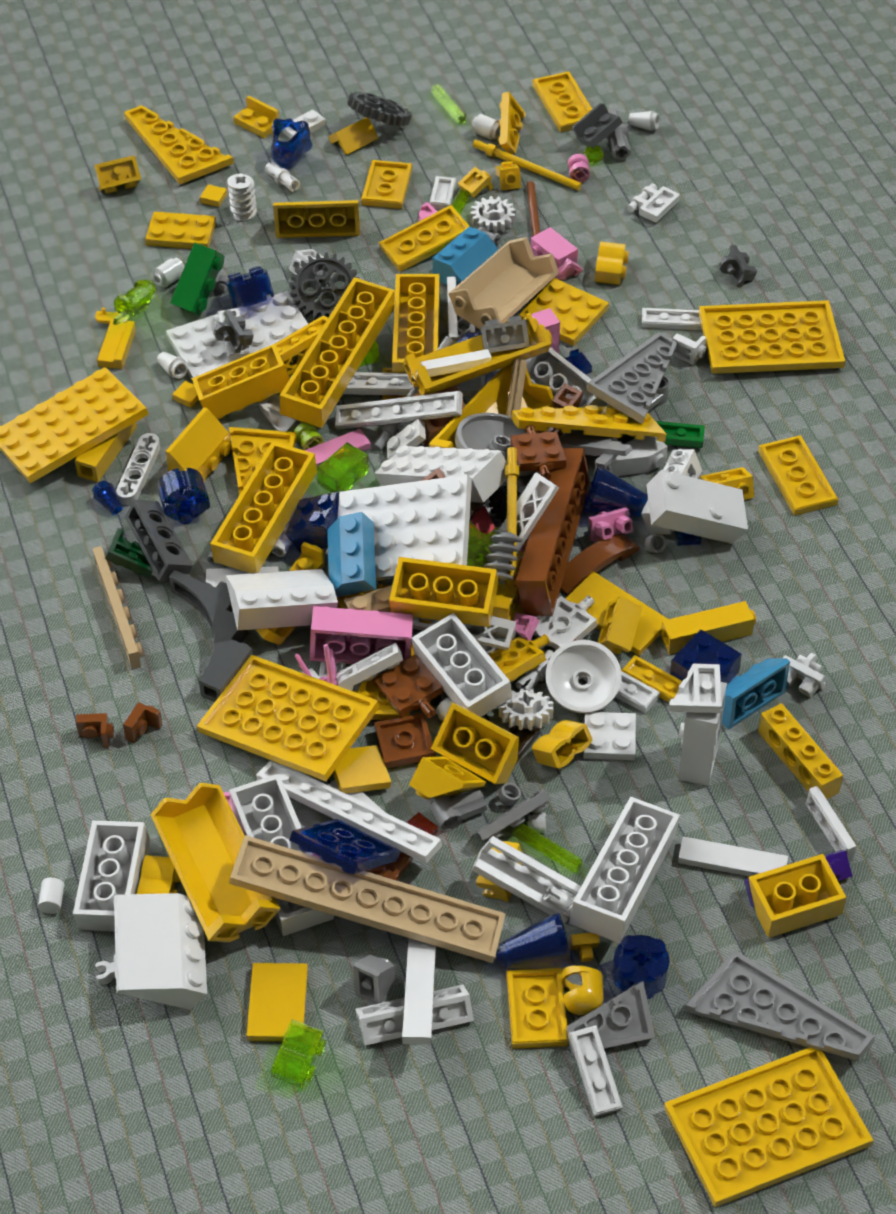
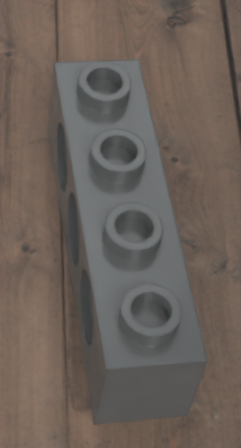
M134 499L125 518L158 581L170 582L169 576L174 570L183 574H189L193 564L159 502Z

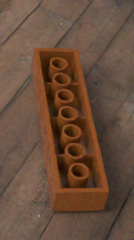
M563 448L567 460L566 468L549 470L551 474L549 481L560 488L531 531L529 539H526L524 555L520 556L519 572L514 575V586L519 591L518 603L522 605L525 615L553 616L591 484L584 448Z

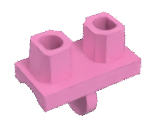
M627 508L611 512L602 511L597 516L588 518L591 529L590 540L593 542L610 539L616 534L633 532V521L629 517V509Z

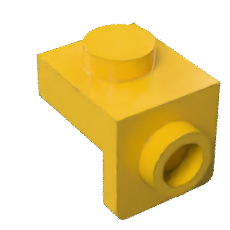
M512 161L501 162V166H495L496 175L500 179L501 190L521 188L519 166L513 164Z

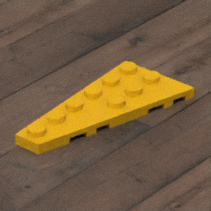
M142 105L124 112L126 121L179 185L234 164V158L231 155H223L220 153V149L215 146L213 148L209 147L201 138L183 128L179 130L174 127V123L169 120L165 122L159 118L157 113Z
M610 404L603 407L587 405L580 408L574 406L556 409L553 407H543L542 409L521 408L520 410H512L511 420L518 429H525L528 425L531 428V425H534L535 430L547 431L550 427H554L555 429L562 430V433H571V429L584 430L583 435L620 438L623 434L635 437L637 440H644L645 436L657 437L659 442H665L666 433L648 412L643 424L620 410H616Z
M229 427L239 495L271 442L295 448L296 432Z

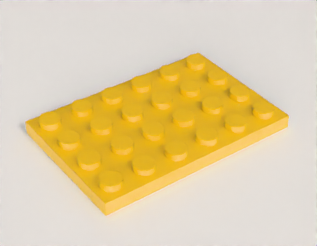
M829 300L699 306L698 313L703 336L706 337L707 354L712 374L845 367L846 361Z
M104 367L101 370L95 371L87 378L76 382L66 390L57 393L47 401L36 405L26 413L18 415L5 425L0 426V451L31 484L149 415L147 408Z
M251 655L197 724V729L199 733L327 781L379 709L378 700Z
M810 1047L664 1103V1110L714 1207L850 1155L873 1144V1138L825 1054L821 1050Z

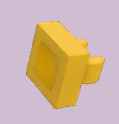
M592 932L571 934L569 939L570 951L579 950L581 962L592 961V948H598L600 943L599 935Z

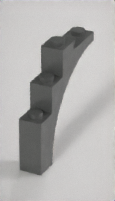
M174 570L169 576L172 593L187 600L198 609L208 622L214 635L213 652L207 668L199 679L201 696L215 702L248 658L253 655L252 648L242 643L249 633L248 630H237L227 583L220 581L216 587H213L207 582H201L188 574Z

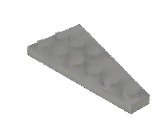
M658 332L588 382L586 390L595 397L610 404L616 410H620L643 424L678 342Z
M736 950L685 1005V1011L855 1061H859L875 1040V1035Z

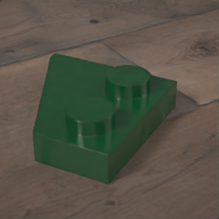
M118 528L105 559L117 566L127 568L137 575L150 578L153 570L137 541L130 543L123 537L124 531Z

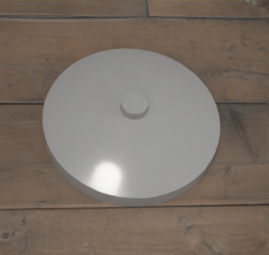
M478 413L464 418L459 423L455 435V444L457 449L499 450L507 462V449L511 447V436L527 434L525 429H518L511 420V416L498 413ZM537 471L519 472V477L531 475Z

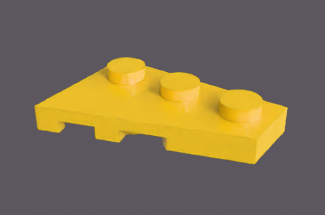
M505 92L502 93V101L500 102L501 119H499L500 136L498 137V142L505 152L516 154L520 139L518 130H522L523 123L521 119L525 118L526 113L512 94Z

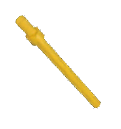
M476 139L472 144V147L485 152L486 155L492 158L498 157L505 161H512L513 164L572 189L577 191L581 189L582 183L500 150L494 144H486Z
M510 447L507 449V465L505 466V477L507 478V532L517 536V478L519 477V466L517 465V448ZM512 552V555L517 557V552ZM510 561V564L516 567V569L507 572L513 576V580H507V587L514 588L517 561Z

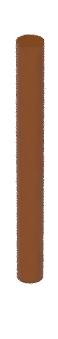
M529 181L526 186L532 236L540 233L535 184Z

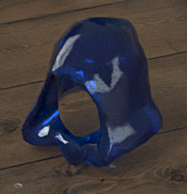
M276 118L273 120L271 156L274 162L281 168L289 169L299 161L304 153L312 149L311 132L306 121L294 122L291 118L285 120ZM286 127L296 131V134L289 141H278L280 132Z

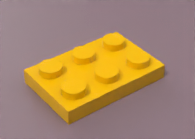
M153 212L145 238L146 246L192 249L195 242L209 248L216 225V217L185 213Z

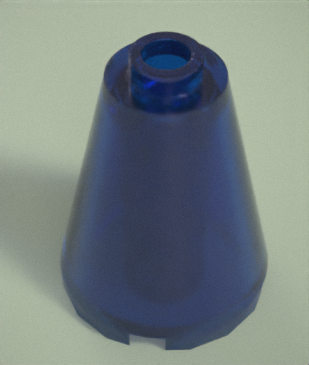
M597 467L583 510L599 513L627 508L629 509V516L641 517V513L648 501V494L607 469Z
M560 913L552 914L500 942V949H497L496 952L499 965H505L506 970L560 968L574 965L570 944L567 940V933Z

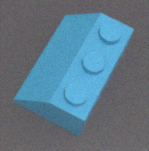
M468 227L432 258L433 274H439V281L446 285L447 277H456L457 286L496 253L498 248L487 233Z
M363 512L339 516L327 529L329 580L334 586L336 597L376 590L374 522Z
M767 658L759 664H754L749 671L741 676L734 677L726 687L722 724L731 729L784 694L790 661L787 658Z

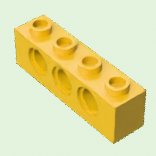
M781 703L761 713L758 733L804 788L809 792L810 788L818 786L826 800L838 794L843 774L786 707Z

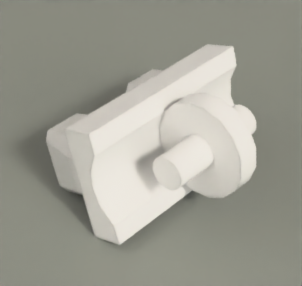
M810 653L807 658L799 655L797 661L784 655L783 658H787L790 661L787 686H791L797 677L803 680L799 686V691L802 694L811 697L818 689L823 690L826 685L824 682L825 676L819 673L822 666L816 663V654Z

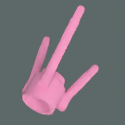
M325 644L323 647L328 676L319 679L338 686L334 650L332 648L329 649V646ZM295 654V658L304 674L312 676L300 655Z

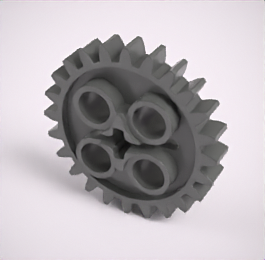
M351 92L347 101L348 106L351 107L350 109L356 110V113L388 125L406 126L409 125L412 117L411 112L397 102L371 93Z
M326 252L324 258H321L320 254L317 253L314 260L309 255V262L306 263L301 260L302 268L295 267L296 274H291V280L294 281L290 283V289H293L290 291V295L295 297L293 304H299L298 310L300 312L305 310V317L313 314L314 321L318 316H330L352 279L357 275L356 269L351 270L352 263L344 265L345 258L342 257L338 261L337 254L329 258L328 252ZM320 270L327 272L324 276H319L316 273ZM338 281H342L345 283V285L342 287H337L335 283ZM308 287H312L315 289V291L313 293H307L305 292V289ZM327 298H330L334 301L331 304L323 303V301Z

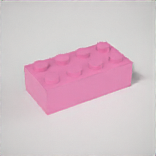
M313 606L309 661L326 662L323 647L325 644L329 646V649L332 648L334 650L336 663L355 664L396 642L403 658L399 662L401 663L410 658L413 614Z

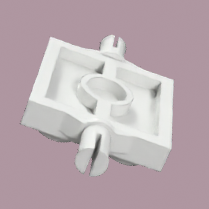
M587 595L579 604H576L560 596L557 599L553 616H537L539 623L533 635L537 638L543 636V634L547 635L550 643L545 646L553 647L556 650L574 639L582 640L598 626L597 619L586 611L594 604L593 598Z

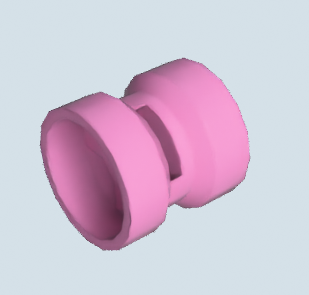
M584 154L572 155L568 160L570 178L580 183L587 181L590 177L588 158Z

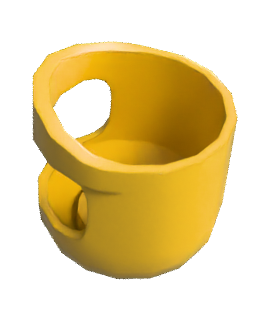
M568 966L562 970L561 983L569 989L564 995L563 1001L569 1012L574 1015L584 1016L603 1004V975L600 971L586 966ZM573 974H580L582 985L570 983L566 978Z

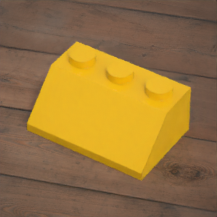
M205 407L165 451L170 484L192 493L204 484L208 475L216 470L220 461L230 453L232 448L229 432L209 409Z
M452 702L431 749L494 784H503L508 782L518 760L519 737Z
M824 854L750 876L748 879L756 915L768 938L843 914L847 897Z

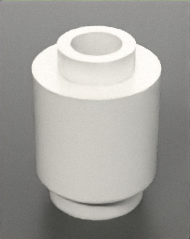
M479 114L473 119L472 128L475 134L490 140L498 139L500 136L498 120L483 114Z
M170 258L153 270V279L159 286L167 287L181 277L185 266L180 259Z

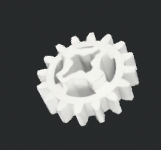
M490 196L489 200L481 198V202L476 201L475 206H471L470 220L473 221V226L483 227L488 232L493 230L495 234L497 230L505 232V227L511 228L512 224H515L516 209L513 203L508 204V199L501 201L499 196L497 199H493Z
M520 689L519 693L512 690V698L499 705V717H502V722H509V727L517 725L519 730H522L523 727L532 730L533 726L542 728V723L548 725L549 719H553V701H550L549 696L543 697V692L534 693L533 689L529 691Z

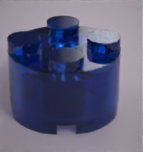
M256 266L248 269L249 273L241 274L236 272L228 275L229 280L225 283L233 308H238L237 304L239 303L246 307L266 301L267 295H270L271 298L275 296L267 270H263L261 266Z
M186 468L187 471L173 469L164 474L158 483V494L165 515L170 519L179 521L181 524L190 523L194 518L210 508L209 496L203 476L193 468Z
M627 935L623 937L614 952L612 979L615 986L617 985L623 993L643 981L647 1000L653 998V995L659 991L661 992L667 983L670 960L665 943L661 939H655L646 935Z

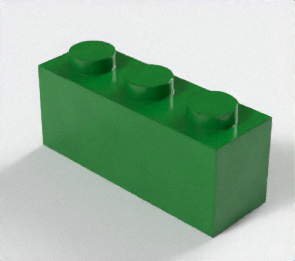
M194 242L170 304L201 316L207 307L209 294L215 287L218 272L223 268L225 256L216 250Z

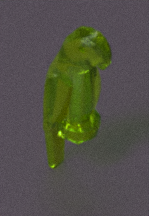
M138 280L134 283V288L127 291L125 295H118L113 304L114 310L119 315L114 317L113 324L118 325L131 320L148 309L155 294L156 285L150 280Z

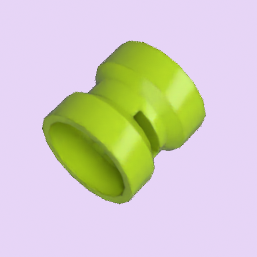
M303 422L294 430L297 441L300 442L303 450L324 443L323 437L317 432V428L314 425Z

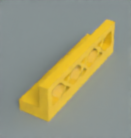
M321 316L275 343L288 375L295 372L327 321V317ZM298 354L299 357L296 363L292 366L289 365L292 357Z

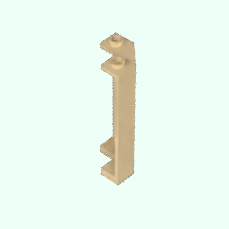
M519 238L508 241L448 294L456 314L481 330L480 326H486L485 321L498 319L499 323L507 322L508 317H512L557 276L559 270L552 253L534 257L528 238Z

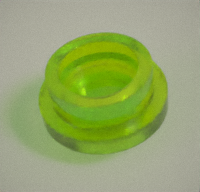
M598 145L594 148L587 146L583 152L588 158L589 163H597L603 159V151Z

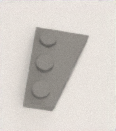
M544 789L536 791L534 793L535 796L531 799L527 798L521 801L510 812L507 811L476 830L483 841L487 838L489 840L492 836L498 838L503 834L501 830L506 826L511 825L514 828L526 820L524 815L531 811L536 814L548 807L546 802L551 798L547 791Z
M643 981L566 1026L567 1035L570 1032L596 1025L603 1048L655 1038ZM568 1036L571 1054L574 1055L572 1045Z

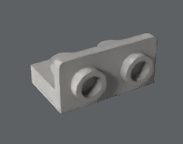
M521 316L508 317V322L499 323L498 319L485 321L486 326H480L484 350L488 349L489 353L530 347L527 320H521Z

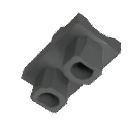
M736 245L730 246L728 256H723L719 263L720 271L724 274H730L737 287H742L745 281H753L757 274L754 266L747 265L749 262L748 254L740 252Z
M224 310L225 319L223 323L219 322L216 324L213 334L218 341L228 342L234 353H240L242 346H251L254 335L251 330H244L246 324L242 316L234 317L231 310Z

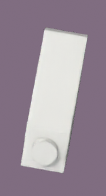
M645 436L644 440L633 439L626 443V445H631L632 451L627 456L618 455L610 463L611 470L597 467L595 460V477L599 479L650 472L666 463L668 446L663 442L657 441V437Z

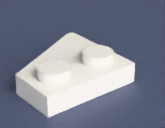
M281 393L274 394L259 402L261 412L277 431L292 432L301 422L280 414L279 395Z
M693 664L688 671L687 678L680 684L676 696L670 700L669 712L721 713L720 664Z

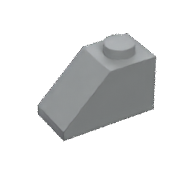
M368 955L356 961L353 965L355 995L375 1004L382 1003L396 980L395 965L385 958H377L373 955Z

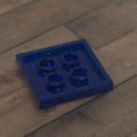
M339 819L293 830L289 840L299 845L298 848L302 851L313 852L319 855L322 861L334 863L342 867V871L353 875L397 861L401 851Z

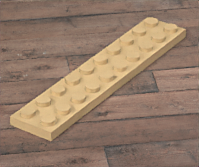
M247 835L244 836L229 880V884L490 963H493L496 956L506 914Z

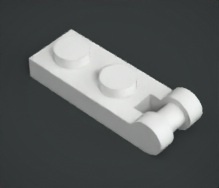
M396 642L341 670L336 676L338 686L352 691L354 685L373 679L377 673L385 669L396 667L403 660Z

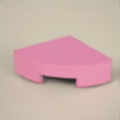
M426 202L419 211V221L438 211Z
M567 258L558 268L559 274L556 278L565 280L566 277L572 275L575 277L583 269L580 265Z
M515 613L513 621H516L517 633L523 639L530 641L538 626V618Z

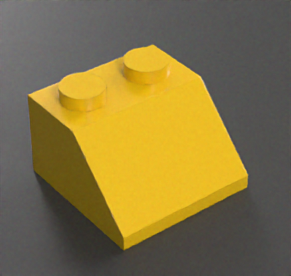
M445 756L422 757L409 786L416 789L415 793L418 796L429 800L430 798H440L442 796H455L484 787L486 782Z

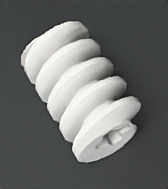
M246 174L230 176L227 183L231 205L230 210L233 213L234 219L238 221L253 219L257 213L254 180Z

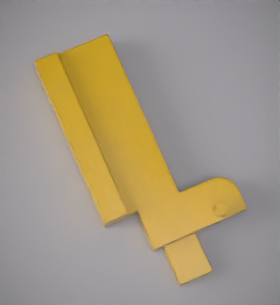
M117 306L115 313L106 312L105 307H102L101 311L96 312L95 320L98 323L109 324L97 358L98 367L123 369L136 333L135 321L128 320V307Z

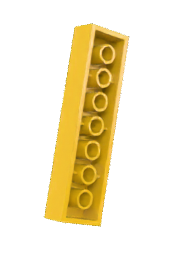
M354 277L279 395L281 415L320 428L324 426L392 314L395 290Z

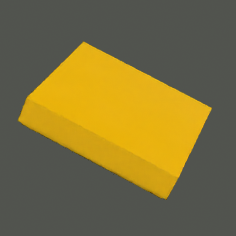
M378 745L350 748L333 771L339 791L345 794L391 788V779Z

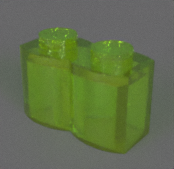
M292 1019L273 1063L271 1077L303 1088L306 1082L311 1083L316 1071V1066H313V1062L317 1055L322 1056L326 1047L327 1040L323 1039L324 1031Z

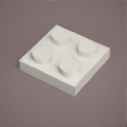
M585 713L584 724H587L593 740L584 750V759L635 761L636 713Z

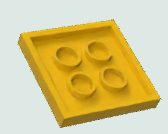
M553 278L523 309L519 316L523 320L525 314L529 312L534 314L550 308L560 321L559 340L574 346L609 309V302Z

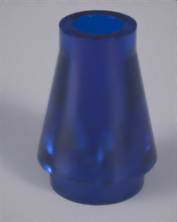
M106 480L98 482L92 489L93 498L112 515L120 513L123 505L120 503L113 484L108 483Z

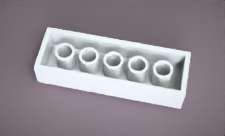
M404 445L399 447L390 459L384 461L374 474L381 486L421 481L437 468H440L446 477L469 475L472 478L471 502L484 503L507 480L505 477L507 462L499 450L412 447Z
M280 774L229 790L231 807L244 835L313 855ZM276 898L281 909L275 915L282 936L334 919V915Z
M630 797L573 901L569 924L621 943L676 836L680 815Z

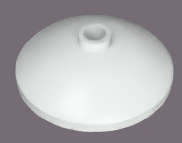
M575 640L558 648L549 659L545 675L546 685L552 698L563 708L576 713H592L605 708L616 697L621 685V668L615 655L604 645L591 640ZM585 679L587 684L581 685L578 683V680Z

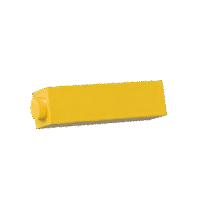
M136 422L80 454L75 459L78 476L99 482L137 428Z
M746 601L663 620L661 639L670 655L753 634L756 615L753 610L749 609Z

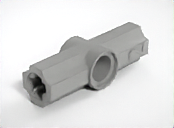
M615 108L608 109L609 113L620 116L622 120L621 113L619 111H617ZM622 123L605 138L606 143L610 144L613 157L617 158L618 161L625 160L630 156L631 151L628 142V128L626 124Z

